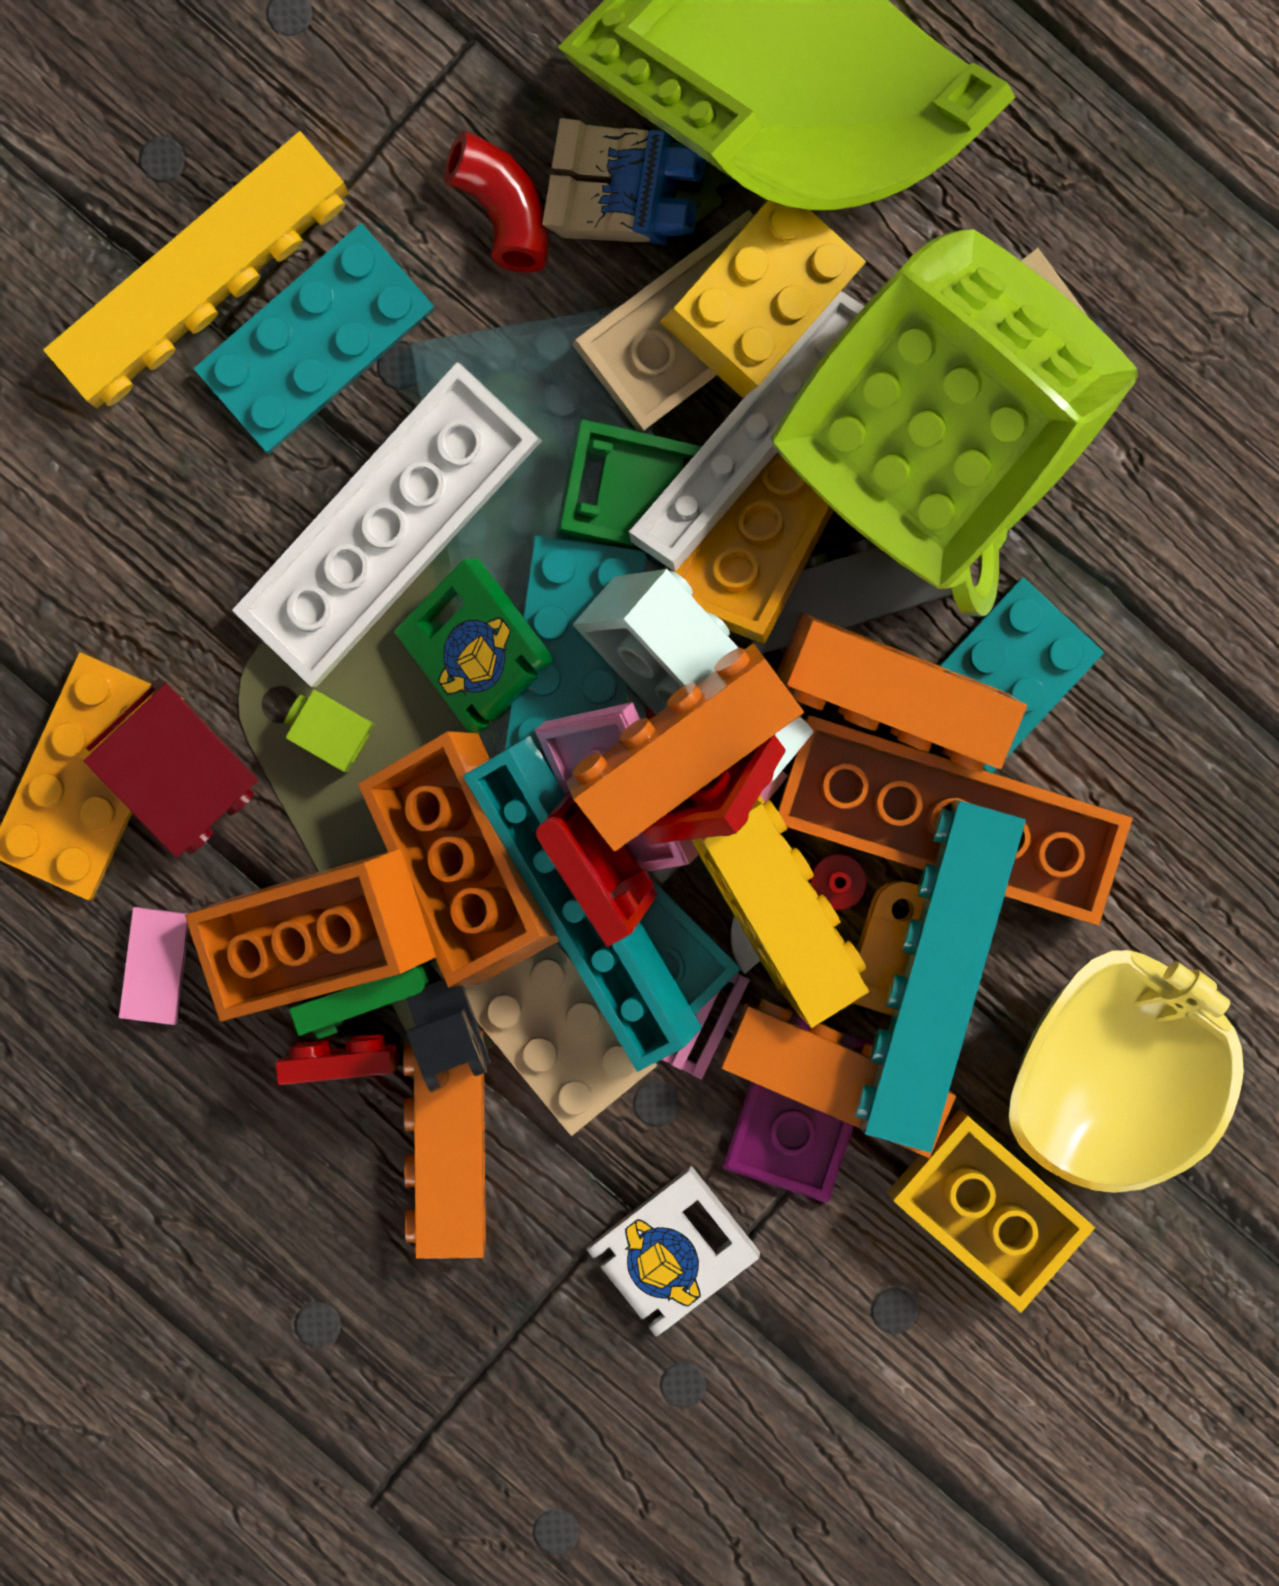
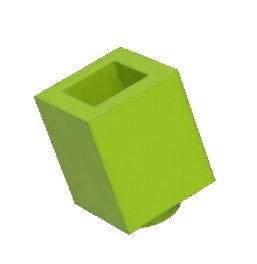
M314 689L309 698L302 694L299 695L284 721L285 724L291 727L286 739L343 772L351 770L377 725Z

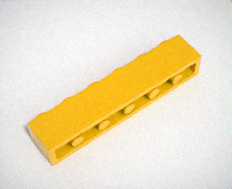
M299 131L44 348V352L87 402L96 408L100 407L104 402L107 406L114 405L131 391L134 385L130 380L146 366L150 370H154L174 354L176 348L172 344L190 330L192 334H196L207 327L218 315V311L215 308L232 294L235 298H238L248 292L259 281L261 276L258 274V271L273 258L280 262L296 251L303 242L300 235L316 221L322 226L336 217L345 207L342 199L349 194L344 181L302 132Z

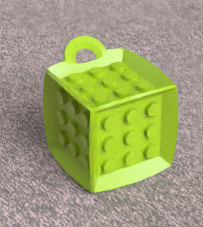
M974 229L953 231L931 240L920 248L864 306L828 349L805 381L771 436L772 446L792 469L835 512L864 537L937 589L951 588L956 605L963 615L985 616L991 611L996 598L999 580V549L1006 541L1008 530L1039 502L1080 457L1133 387L1138 378V372L1127 356L1088 316L1034 270ZM978 558V579L976 586H973L970 566Z

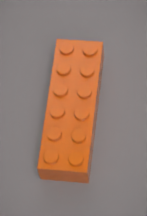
M808 715L804 718V721L814 732L791 759L787 772L788 777L784 781L776 807L787 828L923 870L926 863L935 865L941 844L932 841L935 824L942 808L950 810L953 800H960L1026 819L1005 897L1099 926L1132 823V817L984 770L980 773L954 763L949 759Z

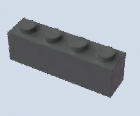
M865 539L849 545L851 555L830 561L828 552L809 557L766 643L761 644L749 638L748 640L750 645L754 643L761 654L766 655L787 648L801 611L848 629L952 596V589H937L898 563L870 540Z

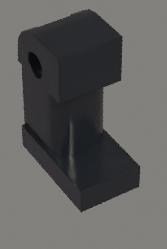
M442 978L426 984L419 994L406 998L416 1027L410 1028L406 1034L424 1081L431 1093L444 1088L450 1078L447 1070L467 1062L474 1076L487 1073L486 1068L492 1061L464 986L448 988L445 979Z

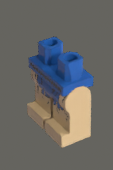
M560 118L552 169L562 176L550 175L542 225L562 238L650 242L651 244L667 245L668 236L692 235L694 233L697 218L696 204L687 199H675L678 181H701L704 176L706 160L681 142L675 140L665 131L586 125L580 120Z

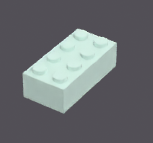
M667 569L613 577L573 623L578 632L656 715L668 707L667 701L674 692L689 683L699 684L715 672L714 667L724 655L738 648L728 637L730 631L726 624L714 614L706 612L692 597L693 590L684 578ZM801 716L775 734L786 749V752L773 772L772 781L776 779L814 732Z

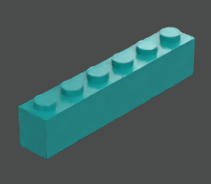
M531 735L464 774L463 778L636 1071L639 1072L685 1048L702 1026L641 922L638 923L631 935L607 947L537 839V828L561 801L565 793Z
M953 800L950 810L943 808L940 810L932 841L941 843L935 865L925 864L917 889V896L925 898L919 921L910 918L902 941L901 951L909 953L903 975L894 974L886 998V1007L893 1008L894 1010L888 1031L878 1029L870 1055V1062L878 1064L872 1086L862 1085L855 1107L854 1117L862 1119L860 1128L864 1134L932 1153L1026 819L960 800Z

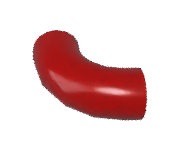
M466 131L460 132L454 140L446 160L444 183L475 197L487 210L493 224L491 257L498 266L521 273L540 271L545 267L549 249L548 228L542 225L545 208L534 181L507 152L477 135Z

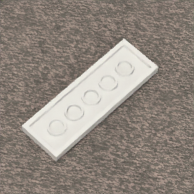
M457 362L232 611L308 685L317 687L542 440L462 364Z

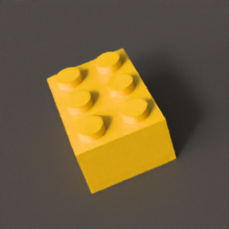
M766 200L659 323L743 398L764 381L866 261L811 210L789 207Z
M961 1109L943 1127L930 1158L919 1155L887 1191L891 1199L1020 1313L1095 1229L1087 1219Z

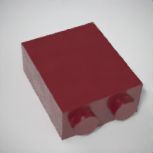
M160 678L155 680L76 754L176 858L184 851L192 854L202 847L213 834L210 826L225 812L231 816L241 810L254 795L250 788L259 781L183 699Z

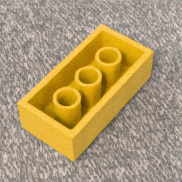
M759 795L749 812L748 821L737 834L692 839L698 855L780 996L813 1028L869 992L860 976V973L867 970L853 944L849 940L844 942L838 931L834 928L841 922L832 905L823 894L818 896L808 882L809 879L814 877L809 864L797 848L791 849L781 835L782 832L787 830L781 815L770 800L764 802L761 795Z

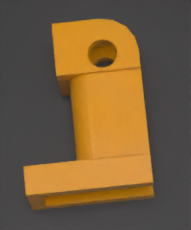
M895 880L885 883L876 890L871 900L856 949L867 970L860 973V976L869 992L852 1002L853 1004L892 1015L894 1009L886 1007V998L894 974H904L909 953L901 951L905 930L910 918L919 921L925 898L917 896L918 885ZM905 899L909 906L908 913L903 918L896 919L892 913V906L897 900Z

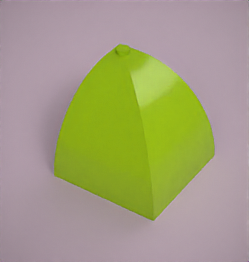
M604 0L558 46V49L567 59L593 82L745 188L767 200L807 210H837L857 207L884 199L907 189L931 175L954 158L1016 98L1006 81L973 62L969 65L921 30L889 0Z

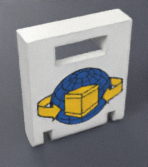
M692 1166L594 1240L586 1249L593 1258L604 1253L609 1247L614 1252L600 1267L641 1319L650 1315L657 1308L661 1311L662 1314L649 1325V1329L655 1336L660 1335L757 1261L760 1256V1251ZM699 1200L729 1238L728 1241L718 1247L716 1254L683 1213L686 1208Z

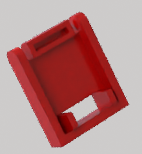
M569 790L539 825L536 836L599 936L608 947L631 935L658 894L653 888L655 885L645 868H640L627 845H623L614 852L573 800Z

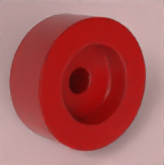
M831 854L820 859L813 867L814 877L810 879V884L818 896L823 894L834 910L850 908L858 903L864 895L866 875L862 866L852 857L843 854ZM838 877L843 879L841 887L835 886V880Z

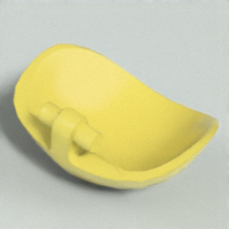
M1132 950L1111 951L1092 959L1053 999L1034 1029L1022 1057L1012 1090L1009 1108L1011 1131L1019 1146L1050 1172L1072 1184L1094 1191L1117 1193L1142 1190L1164 1182L1191 1168L1207 1156L1224 1135L1233 1117L1241 1091L1244 1074L1242 1046L1235 1028L1224 1015L1229 1008L1230 1000L1216 990L1217 984L1199 969L1189 970L1178 961L1173 962L1167 967L1153 958L1133 952Z

